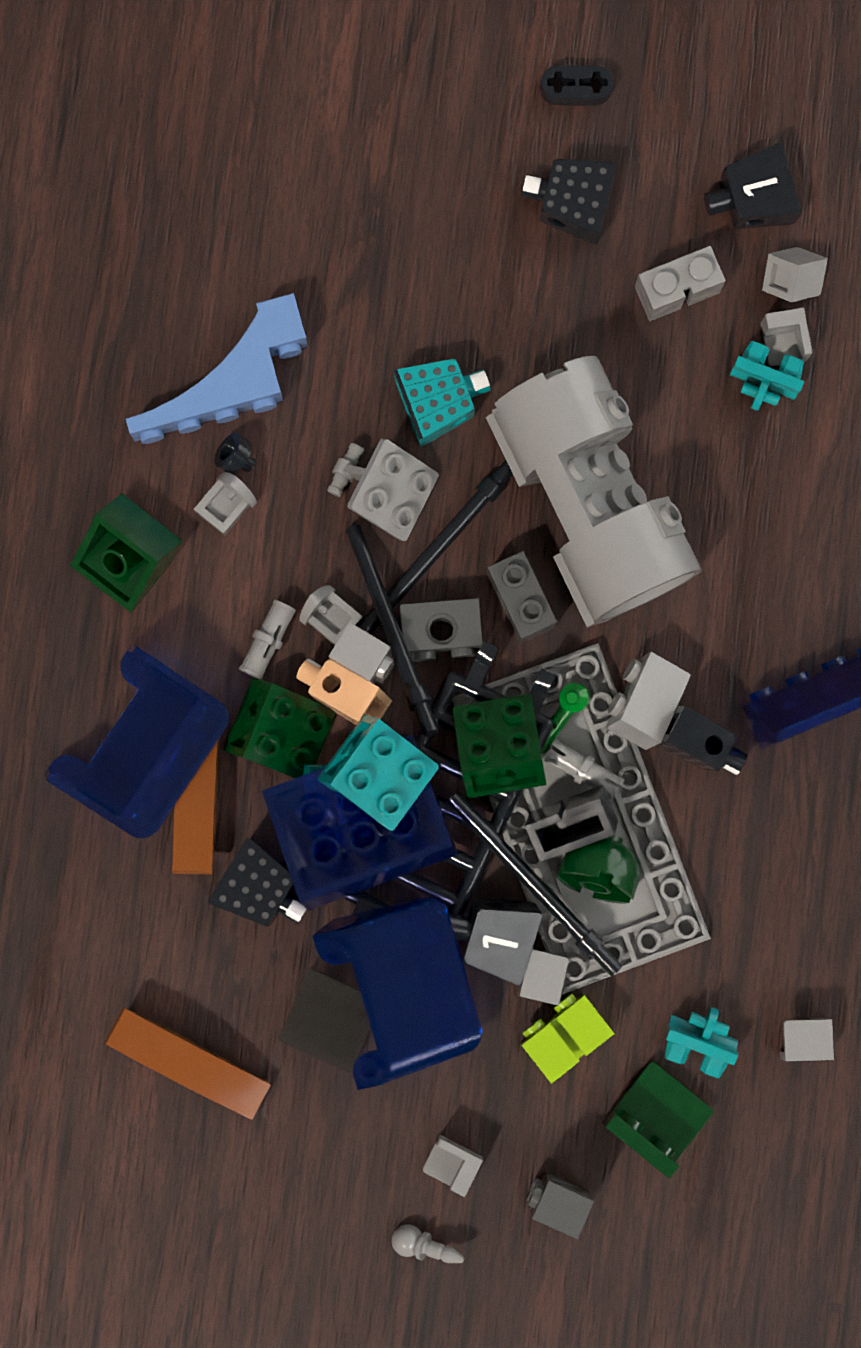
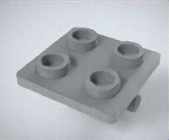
M383 438L380 439L367 467H358V460L363 454L364 448L358 444L350 443L347 453L343 458H338L332 470V473L335 475L327 491L337 497H341L348 482H353L354 479L358 480L359 482L348 502V508L396 539L407 541L439 477L438 472L388 439Z

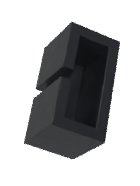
M601 785L571 796L567 807L563 800L530 812L525 828L540 862L615 835L618 818L604 786Z

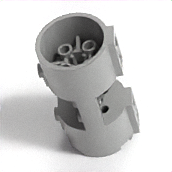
M585 356L565 362L563 366L566 371L558 369L546 375L542 372L502 396L495 402L496 408L491 410L492 413L486 417L518 486L541 482L567 534L569 542L553 558L587 627L606 622L620 614L637 608L684 584L702 571L684 534L686 531L681 523L682 517L679 509L671 502L669 496L647 502L644 490L636 484L629 470V459L617 445L618 442L632 431L633 423L628 415L629 408L625 400L619 396L617 390L613 389L597 356Z

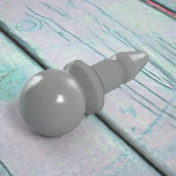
M401 1225L392 1235V1246L396 1253L401 1256L412 1257L415 1255L416 1259L421 1261L428 1256L437 1260L441 1259L445 1263H463L464 1256L453 1247H445L444 1244L432 1241L431 1233H421L414 1225Z

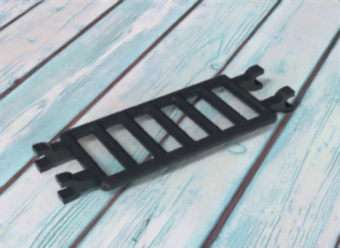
M484 641L467 677L454 671L446 675L431 706L438 728L442 726L456 733L454 715L447 712V709L457 690L481 702L507 697L482 685L499 652L498 647ZM542 668L530 692L541 752L553 729L554 722L550 717L539 711L556 678V675ZM420 729L413 746L438 764L439 770L463 781L460 762L430 748L429 746L434 736L424 737L422 729ZM423 789L415 802L470 828L446 803L447 799ZM523 789L491 794L501 800L491 820L484 819L500 836ZM375 821L370 835L342 889L343 899L356 905L338 943L350 949L355 948L371 913L413 933L395 971L410 978L428 941L439 947H445L450 942L451 938L441 935L444 917L439 928L360 890L370 868L448 906L446 913L462 916L493 851L481 840L474 855L471 856L401 821L393 831L386 829L379 822ZM387 833L465 870L466 872L457 891L454 892L378 855L377 853Z

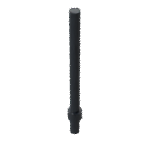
M506 460L490 478L487 476L483 478L475 487L477 492L390 588L387 596L392 609L488 502L493 503L503 492L501 487L513 475ZM375 606L357 625L358 628L368 634H371L381 623Z
M360 525L350 526L346 533L407 691L404 696L411 711H415L424 737L434 736L439 732L430 708L432 699L427 687L420 682Z
M458 791L455 792L446 803L577 940L575 945L585 956L590 954L610 976L616 974L621 969L622 964L602 944V937L593 928L588 930Z

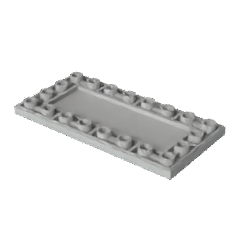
M597 643L484 685L507 697L530 694L542 668L556 675L553 685L539 711L550 718L561 705L559 694L566 685L579 683L584 685L590 692L591 701L589 706L584 711L574 712L555 740H560L561 743L585 757L588 755L596 758L595 763L625 779L617 795L610 802L618 818L615 834L623 839L622 844L630 848L639 863V881L633 900L631 899L630 903L627 904L600 901L592 898L593 891L582 887L581 892L578 893L562 884L557 877L565 853L540 862L525 828L529 813L563 800L567 807L571 796L593 789L583 782L581 785L573 782L574 777L551 763L545 762L544 759L547 753L541 755L547 785L523 789L502 832L504 841L587 929L593 928L602 937V944L622 964L621 969L616 974L711 939L638 746L606 728L611 714L608 713V708L617 691L599 644ZM464 693L454 696L452 699L454 707L481 702ZM488 795L493 812H495L501 799ZM520 881L526 900L536 903L543 914L538 932L546 953L566 957L569 960L561 994L610 977L590 954L585 956L575 945L577 940Z

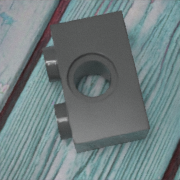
M524 551L487 568V576L519 644L555 628L557 620Z
M479 598L400 605L402 635L408 651L412 655V661L435 660V653L451 652L452 658H469L475 656V650H480L482 646ZM437 622H446L452 627L453 634L449 639L438 641L432 637L430 629Z
M548 1172L544 1173L542 1180L537 1178L533 1180L526 1197L533 1220L577 1240L594 1203L589 1191Z

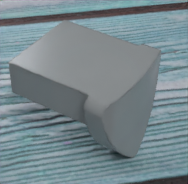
M221 472L216 478L218 481L198 503L194 511L225 536L249 506L253 508L257 504V500L238 477L228 472Z
M325 585L309 596L301 611L299 621L305 626L309 623L331 643L336 645L348 623L350 622L357 626L362 621L363 616L336 595L335 588L331 585Z

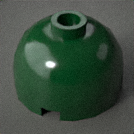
M615 834L565 853L557 878L562 884L578 893L581 892L582 887L593 891L592 898L610 903L627 904L634 898L640 869L638 860L633 852L622 844L623 839Z

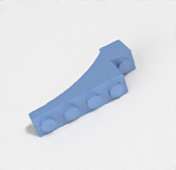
M294 293L256 303L258 312L238 344L199 383L177 398L153 410L127 418L126 423L129 434L134 442L141 440L142 444L154 443L162 440L164 434L179 430L181 434L190 433L202 428L201 423L216 419L217 423H226L239 418V413L254 409L255 413H261L276 408V403L283 401L271 357L279 355L281 359L291 358L299 355L302 352V348L308 347Z

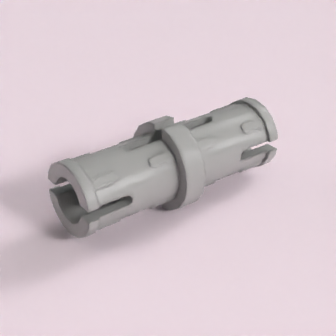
M275 599L260 630L255 629L252 635L255 639L242 665L239 667V670L259 680H262L263 674L276 649H281L283 645L281 639L293 615L296 613L294 608Z
M558 739L555 740L552 749L548 751L544 759L545 762L551 763L574 777L573 782L581 785L582 782L591 788L603 785L611 801H613L625 781L624 778H620L595 763L596 758L588 755L585 757L561 743Z

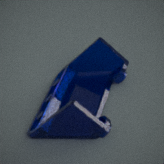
M131 644L121 659L120 671L124 679L138 688V691L89 764L76 756L62 755L52 761L43 776L46 781L131 836L147 838L158 831L224 732L229 716L226 707L219 700L139 647Z
M428 897L335 918L312 935L316 950L324 961L332 965L352 962L377 1046L376 1050L363 1053L354 1063L353 1076L357 1090L376 1087L469 1053L481 1042L482 1027L451 919L446 906L441 901Z

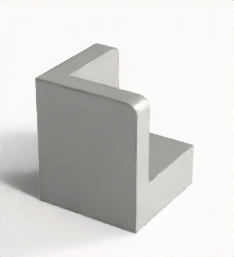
M799 247L769 253L762 291L789 302L819 296L822 291L828 258Z
M804 308L765 314L760 325L764 345L770 349L767 355L768 366L771 368L779 367L784 355H791L807 362L812 354V347Z
M532 949L522 986L519 985L517 996L559 1006L569 962L568 958Z
M823 1017L810 1018V1020H785L783 1022L784 1051H780L781 1060H834L832 1019Z
M439 1135L423 1167V1171L449 1185L451 1191L465 1197L483 1162V1158L479 1154Z

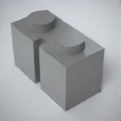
M708 246L638 274L635 289L650 322L680 310L685 300L688 306L719 294L726 280L711 246ZM689 289L688 294L686 296L684 291Z
M350 622L328 656L330 660L374 685L376 681L383 684L394 667V660L391 659V647Z
M649 652L639 659H633L623 674V679L626 680L623 688L624 693H617L609 705L608 713L611 714L606 728L645 750L661 743L691 674L653 652Z

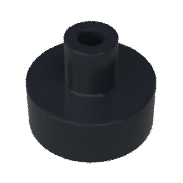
M238 433L229 435L217 449L214 458L215 465L231 474L237 473L240 469L246 472L251 471L256 463V460L250 456L252 451L251 442Z

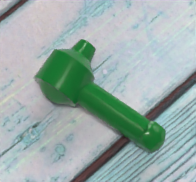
M570 683L562 688L559 694L561 705L551 717L554 726L542 749L541 755H545L550 750V745L573 713L584 711L589 706L591 695L584 685Z

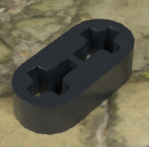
M558 65L552 66L544 72L540 91L544 100L552 105L596 106L605 103L610 98L614 82L611 73L601 66ZM554 78H560L562 85L574 86H564L561 93H554V87L547 85H552ZM597 78L600 85L606 86L601 87L600 93H593L592 87L579 85H590L592 79Z

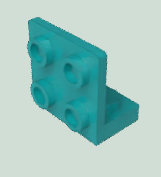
M364 714L317 780L329 789L341 793L386 829L393 831L436 773L439 766L379 718Z

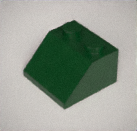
M121 493L96 513L70 566L131 613L167 570L183 540Z

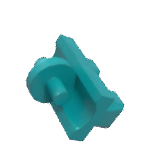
M751 341L742 356H738L730 373V376L746 381L740 393L754 398L750 409L758 411L762 401L777 406L780 395L795 400L804 383L803 380H800L804 361L791 355H784L778 371L764 366L770 349L765 345Z
M710 1007L706 1016L691 1012L688 1021L671 1015L666 1031L665 1058L678 1064H685L690 1050L704 1054L700 1063V1070L704 1074L720 1078L728 1064L735 1065L738 1058V1052H736L738 1040L727 1036L730 1028L729 1025L717 1021L719 1009Z

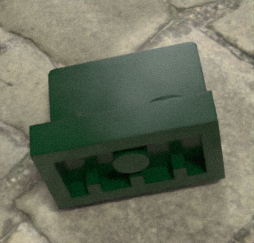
M251 678L223 751L304 782V765H316L336 712L325 705L276 684Z
M530 694L459 705L453 708L461 773L468 798L547 785L532 696Z
M650 1062L602 1123L608 1130L670 1179L679 1168L676 1160L713 1115V1109L655 1062Z

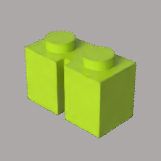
M571 993L559 1002V1006L556 1005L554 1007L557 1014L544 1023L540 1018L522 1032L526 1039L520 1043L551 1084L580 1062L579 1058L584 1054L587 1056L615 1034L583 994L575 998Z

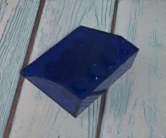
M861 648L857 649L860 656L846 662L842 655L821 664L824 672L810 677L808 672L804 671L786 679L788 687L773 692L772 687L769 686L749 695L752 702L743 706V709L761 750L861 708Z
M413 734L404 737V739L418 749ZM325 767L262 791L299 902L309 911L459 855L431 780L393 831L386 829L341 793L329 789L317 780Z

